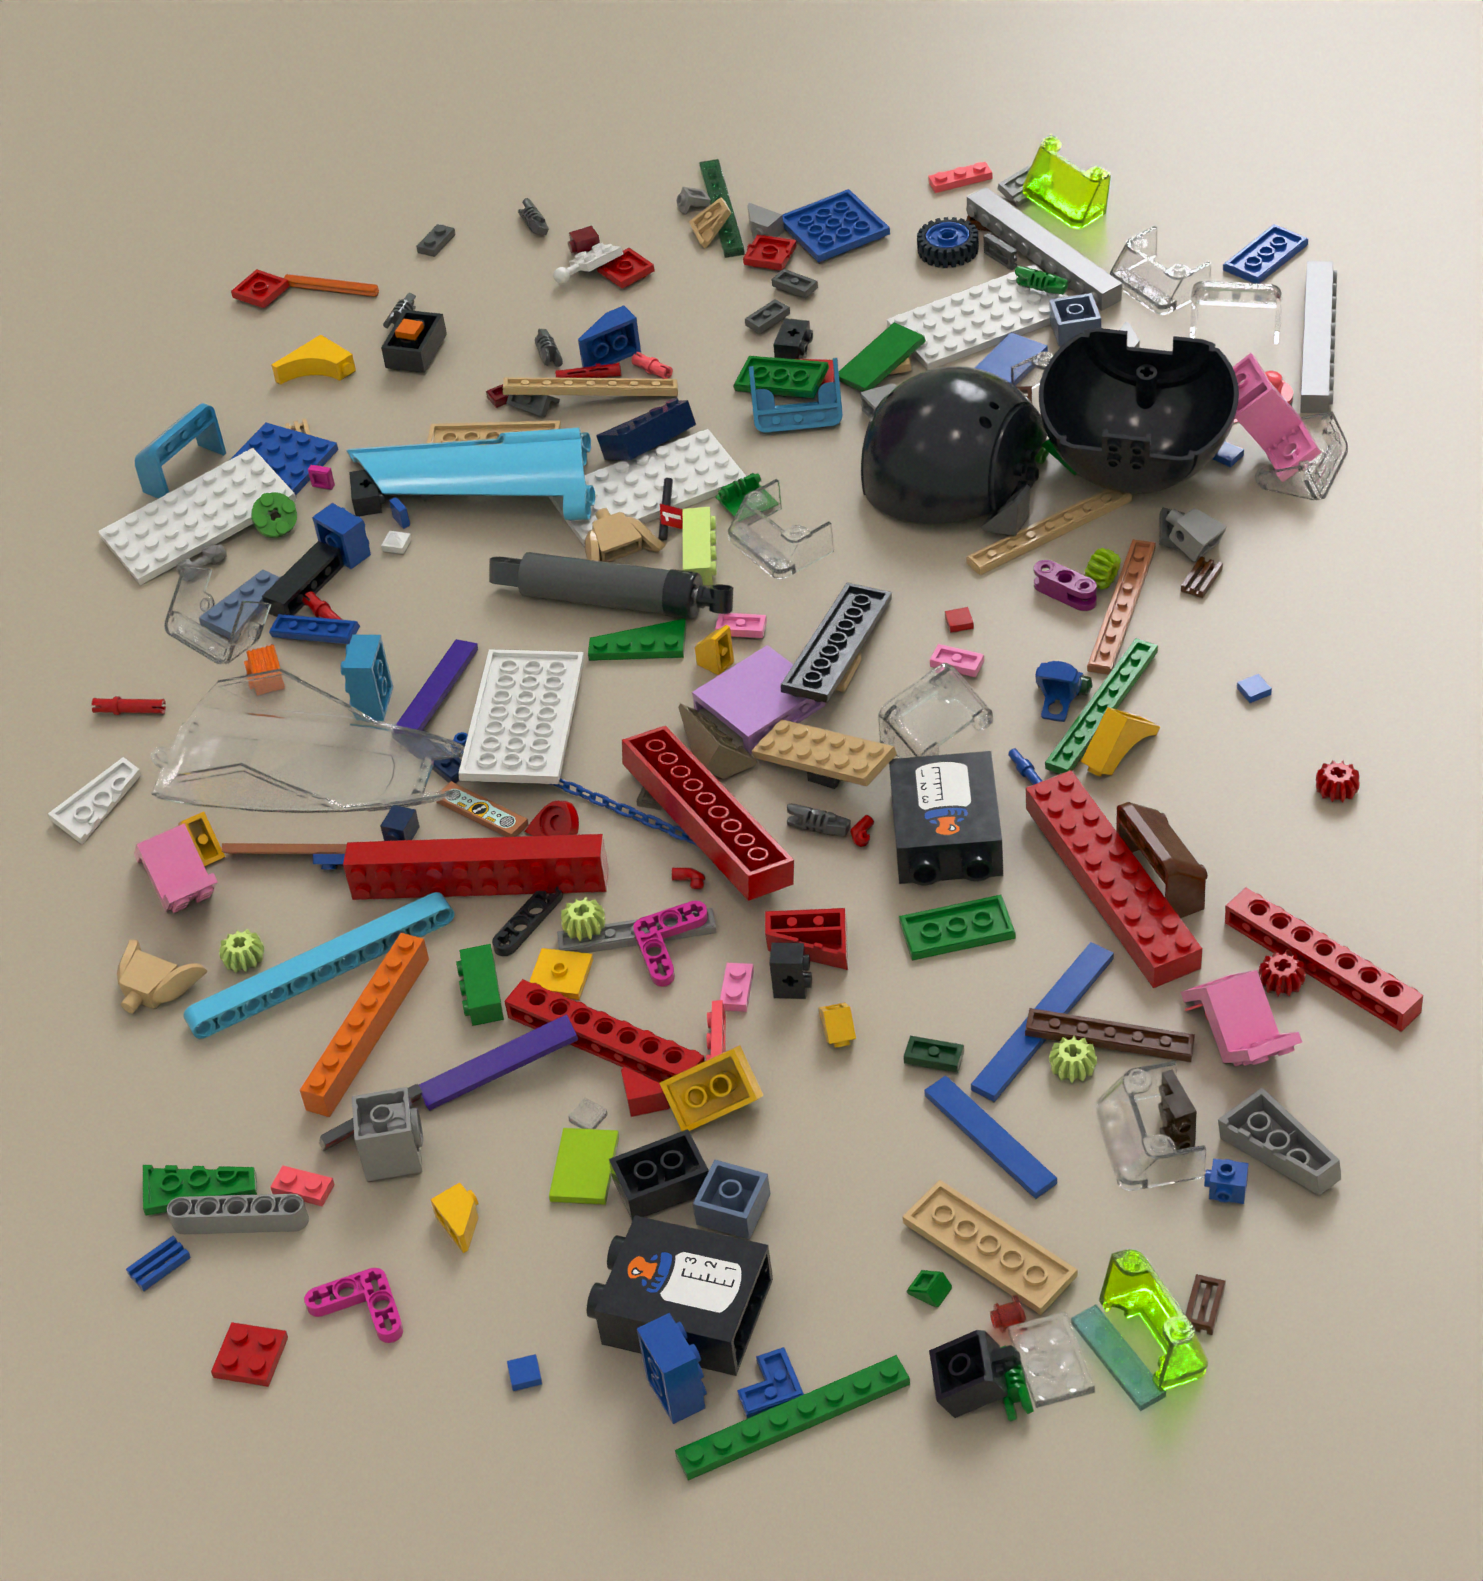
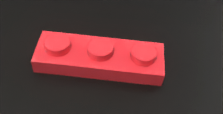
M977 162L974 165L957 167L953 170L938 172L928 176L929 184L935 193L993 179L992 171L986 162Z
M723 1000L712 1001V1012H707L708 1028H711V1033H707L706 1038L707 1048L711 1050V1054L706 1055V1061L726 1052V1014Z

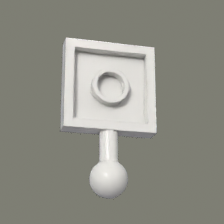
M596 244L592 247L591 251L576 254L575 259L569 261L570 267L557 268L554 271V279L556 282L564 284L570 279L571 275L579 271L590 272L623 255L622 248L612 244Z

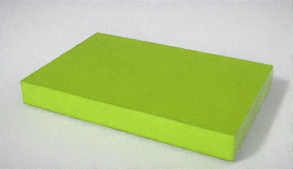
M563 1128L549 1193L550 1202L606 1205L612 1176L609 1159L616 1156L619 1141L618 1130Z

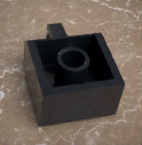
M975 1330L929 1350L936 1400L954 1418L1008 1396L1005 1374L1022 1364L1020 1353L1015 1347L1009 1345L1000 1348V1345L985 1330Z

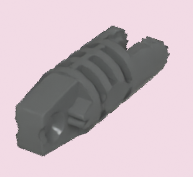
M525 198L522 202L525 208L519 209V215L533 233L546 235L549 228L544 217L533 202Z
M408 293L404 299H399L383 323V326L388 329L391 323L395 325L403 310L414 311L416 309V306H413L416 295Z
M539 328L538 335L535 337V344L544 365L548 366L553 361L556 366H562L563 359L553 337L547 329Z
M793 803L787 804V813L791 814L787 818L789 826L805 830L810 829V831L826 835L846 836L851 828L850 819L838 816L833 812L827 813V811Z

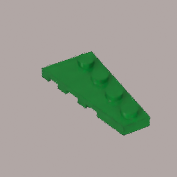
M686 618L590 637L588 647L589 661L684 658Z
M143 1165V1210L146 1216L167 1212L168 1204L178 1197L257 1195V1176L254 1167L219 1166L217 1169H205L204 1166H193L192 1169H178L177 1165H165V1168H153L152 1165Z

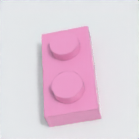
M719 614L715 630L728 625L733 637L763 638L767 624L766 615Z
M941 644L937 645L930 658V667L972 677L977 676L984 663V654Z
M726 964L720 1000H723L725 1011L747 1012L754 974L753 964Z

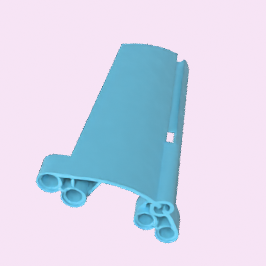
M580 427L501 433L497 439L352 448L346 450L354 463L359 462L382 494L563 496V514L565 520L568 521L590 519L591 506L595 504V490L593 485H586L583 468L587 462V453L591 450V438L588 432L581 433Z

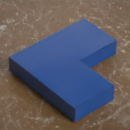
M784 1347L756 1356V1361L764 1381L737 1390L747 1419L804 1395Z

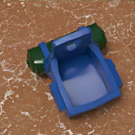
M1049 661L1048 663H1041L1040 667H1037L1035 674L1038 688H1041L1045 696L1041 717L1043 719L1065 722L1070 704L1076 695L1087 696L1093 687L1091 677L1084 676L1082 672L1078 673L1076 668L1066 662ZM1055 700H1060V704L1063 706L1059 714L1049 712V706L1055 703Z

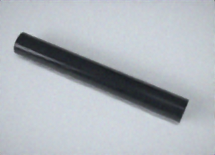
M665 478L663 484L662 504L671 506L672 478ZM661 520L658 538L664 541L668 538L669 526L661 524Z

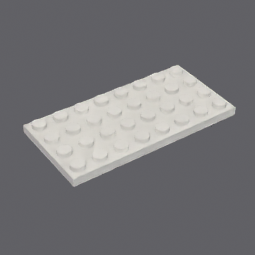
M1036 264L1027 266L1028 268L1042 271ZM1015 272L891 317L887 319V327L895 322L924 335L926 342L912 354L927 370H931L995 346L1011 332L1021 336L1050 325L1049 300L1068 296L1065 293L1063 295L1046 293L1018 285L1016 282L1018 276L1015 275Z
M706 429L664 446H659L632 460L620 461L585 475L586 485H593L595 490V504L591 506L590 519L565 521L583 546H585L587 533L592 530V523L598 520L595 514L602 508H607L610 515L622 512L626 517L636 518L643 524L660 518V504H662L665 478L673 479L671 506L683 509L715 497L722 486H726L733 481L738 482L740 478L744 480L746 475L710 430ZM548 496L564 518L563 496Z
M251 448L98 532L101 539L138 584L142 585L175 567L181 561L201 553L206 547L215 545L254 524L251 519V511L255 501L262 494L278 492L286 495L293 502L297 499L295 493L254 448ZM273 510L272 512L269 511L268 515L274 513L277 510Z
M489 649L458 773L459 781L559 784L584 663V652Z

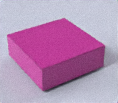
M310 465L308 473L312 487L332 490L335 483L331 468Z

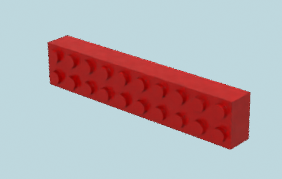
M666 725L622 739V764L748 901L794 885V859Z
M1070 770L1027 787L1026 810L1150 985L1156 988L1200 970L1203 948L1073 771Z
M603 834L347 842L343 862L352 900L423 898L435 892L441 893L444 897L534 894L536 891H546L547 894L556 893V887L562 890V893L607 892L609 872Z

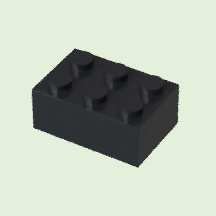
M403 310L381 347L385 368L425 373L447 335L443 314ZM403 319L423 322L424 328L416 340L396 337L395 330Z
M688 1129L609 1159L612 1179L632 1221L635 1215L646 1217L695 1198L709 1172Z

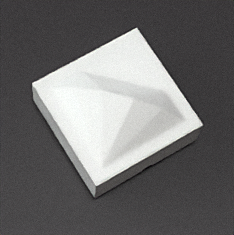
M389 531L381 545L382 551L404 554L412 540L411 534Z

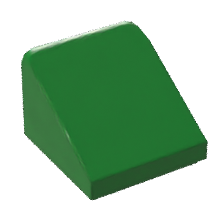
M921 1270L909 1286L907 1293L931 1306L939 1307L951 1291L952 1285L943 1272Z

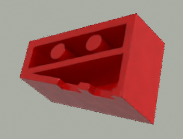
M845 908L765 911V936L768 951H771L772 943H804L805 954H810V961L848 970Z

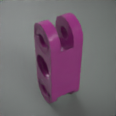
M1040 560L1035 563L1034 574L1037 577L1034 579V587L1037 591L1080 611H1089L1095 608L1097 605V584L1093 579L1051 560Z

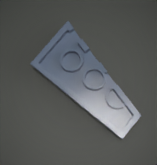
M261 570L199 617L200 625L234 641L238 637L237 632L249 624L248 619L251 615H256L260 610V605L264 602L262 595L280 577Z

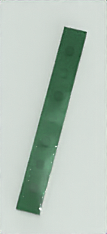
M719 159L699 162L706 193L711 200L710 205L722 197L732 213L718 232L724 257L745 255Z

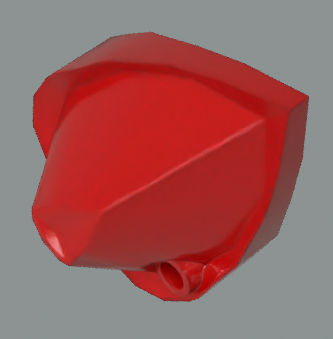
M552 801L543 807L524 832L532 836L577 835L579 817L576 808L568 801Z

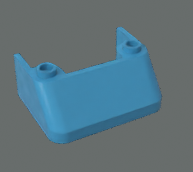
M837 358L832 360L834 382L821 385L818 390L819 401L775 406L774 396L769 390H756L754 367L750 366L749 374L755 427L760 432L768 433L837 425L843 416Z
M202 403L193 408L136 455L135 468L143 493L158 499L169 493L162 465L195 437L198 446L223 456L226 454L216 413L212 406Z

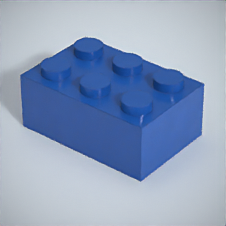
M670 1313L637 1328L647 1381L671 1422L675 1424L705 1409L704 1396L707 1395V1391L701 1381L704 1378V1374L698 1364L701 1361V1357L695 1345L687 1343V1334L681 1322L675 1323Z

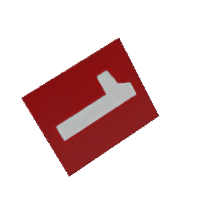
M660 504L661 524L683 529V509Z

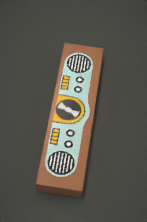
M452 781L435 796L436 803L505 837H517L529 825L527 818Z

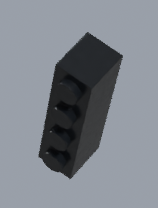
M320 541L314 544L262 595L266 612L275 617L278 614L294 616L305 605L302 601L303 597L310 600L305 595L306 593L314 592L316 594L344 567L340 549Z

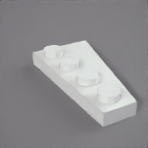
M122 757L49 812L50 821L83 845L141 776L140 769Z

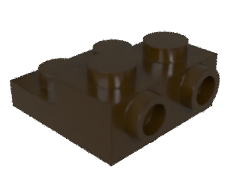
M1171 1069L1162 1072V1082L1159 1086L1161 1103L1158 1104L1163 1122L1160 1128V1135L1163 1142L1170 1145L1174 1154L1185 1152L1195 1147L1197 1111L1174 1071Z

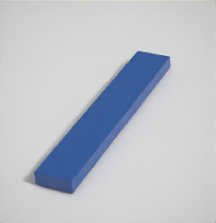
M946 1075L924 1090L925 1097L1035 1199L1057 1184V1177Z

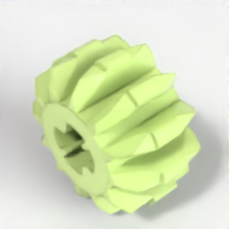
M585 897L579 901L575 898L574 903H566L565 909L561 910L562 929L569 935L570 939L577 937L581 941L583 938L588 937L591 940L592 935H600L601 929L605 928L604 909L602 905L597 903L596 899L589 901Z
M237 929L236 934H227V939L221 940L219 955L227 969H232L235 973L241 969L247 972L248 968H256L257 963L263 961L264 945L256 932L251 933L246 929L242 933Z
M1075 1036L1071 1040L1062 1037L1060 1043H1054L1049 1054V1062L1051 1063L1053 1074H1059L1061 1081L1069 1078L1071 1083H1073L1078 1078L1084 1082L1086 1076H1092L1097 1064V1056L1095 1055L1093 1044H1087L1085 1038L1078 1041Z

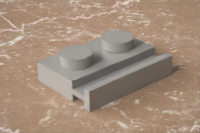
M1027 166L1000 182L997 189L1008 200L1014 201L1016 207H1019L1046 191L1048 184L1041 181L1042 178Z

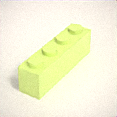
M710 507L683 509V570L698 572L702 577L703 585H713V575H717L716 561H713L717 560L716 546H712L717 544L716 531H712L716 529V517L711 516Z

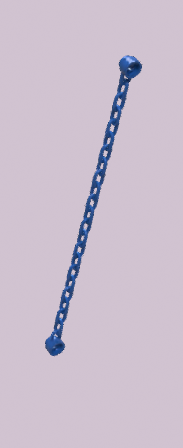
M461 732L454 736L453 748L455 753L459 755L464 753L467 733ZM560 778L559 782L563 783V785L548 784L563 789V791L569 794L579 795L591 803L606 807L619 815L637 820L650 828L659 829L674 838L696 845L692 839H689V836L681 827L672 826L660 818L649 814L646 815L629 805L619 804L605 795L597 792L593 793L574 782H567ZM570 785L576 787V792L570 790ZM596 796L602 798V803L596 801ZM609 803H612V804H614V805H616V806L613 807V806H610V805H608V804H609ZM622 807L629 809V814L622 812ZM649 818L656 821L655 825L648 823ZM676 830L683 832L682 836L675 834Z

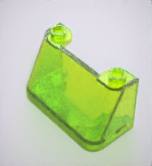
M1051 134L1041 141L1024 181L1023 194L1070 227L1083 228L1106 214L1111 174L1098 166L1083 171L1057 153L1061 150L1062 143Z
M1133 1249L1112 1253L1099 1302L1105 1311H1110L1112 1307L1123 1310L1126 1319L1140 1315L1166 1353V1355L1159 1357L1157 1363L1159 1370L1154 1372L1152 1378L1159 1392L1203 1377L1208 1367V1358L1193 1325L1146 1257L1141 1252Z

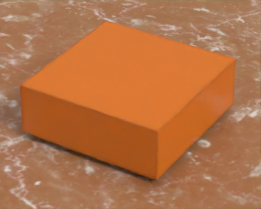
M403 319L395 330L396 337L416 340L424 328L423 322Z

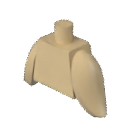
M602 508L596 512L595 515L598 520L592 523V530L587 533L585 538L587 559L611 562L641 551L642 548L659 552L666 546L638 519L626 517L622 512L610 515L607 508Z
M129 939L117 969L118 984L126 997L122 1001L121 1006L129 1013H134L140 1004L155 1009L161 1003L173 1001L183 995L207 973V970L198 963L178 967L174 963L142 952L139 941Z

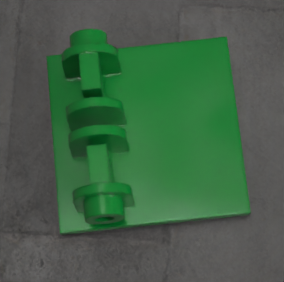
M751 473L744 477V480L740 478L738 482L733 481L726 486H722L721 490L718 491V495L715 496L738 522L778 504L759 484L761 477L758 473Z

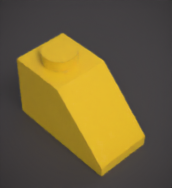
M725 625L698 642L695 646L697 665L716 675H720L734 663L730 626Z
M204 811L178 823V825L185 823L204 866L225 857Z
M844 1002L818 1007L826 1041L829 1044L834 1043V1047L850 1045V1040L856 1039L850 1006Z
M459 1182L430 1200L435 1217L460 1250L465 1253L469 1250L478 1221L476 1210L478 1200L472 1190L466 1191Z

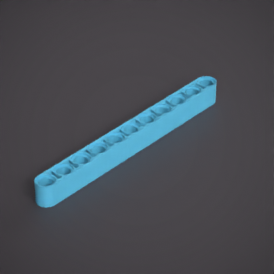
M431 893L192 1004L185 1010L183 1014L184 1019L196 1038L203 1039L388 953L400 933L420 938L449 924L454 918V911L441 893Z

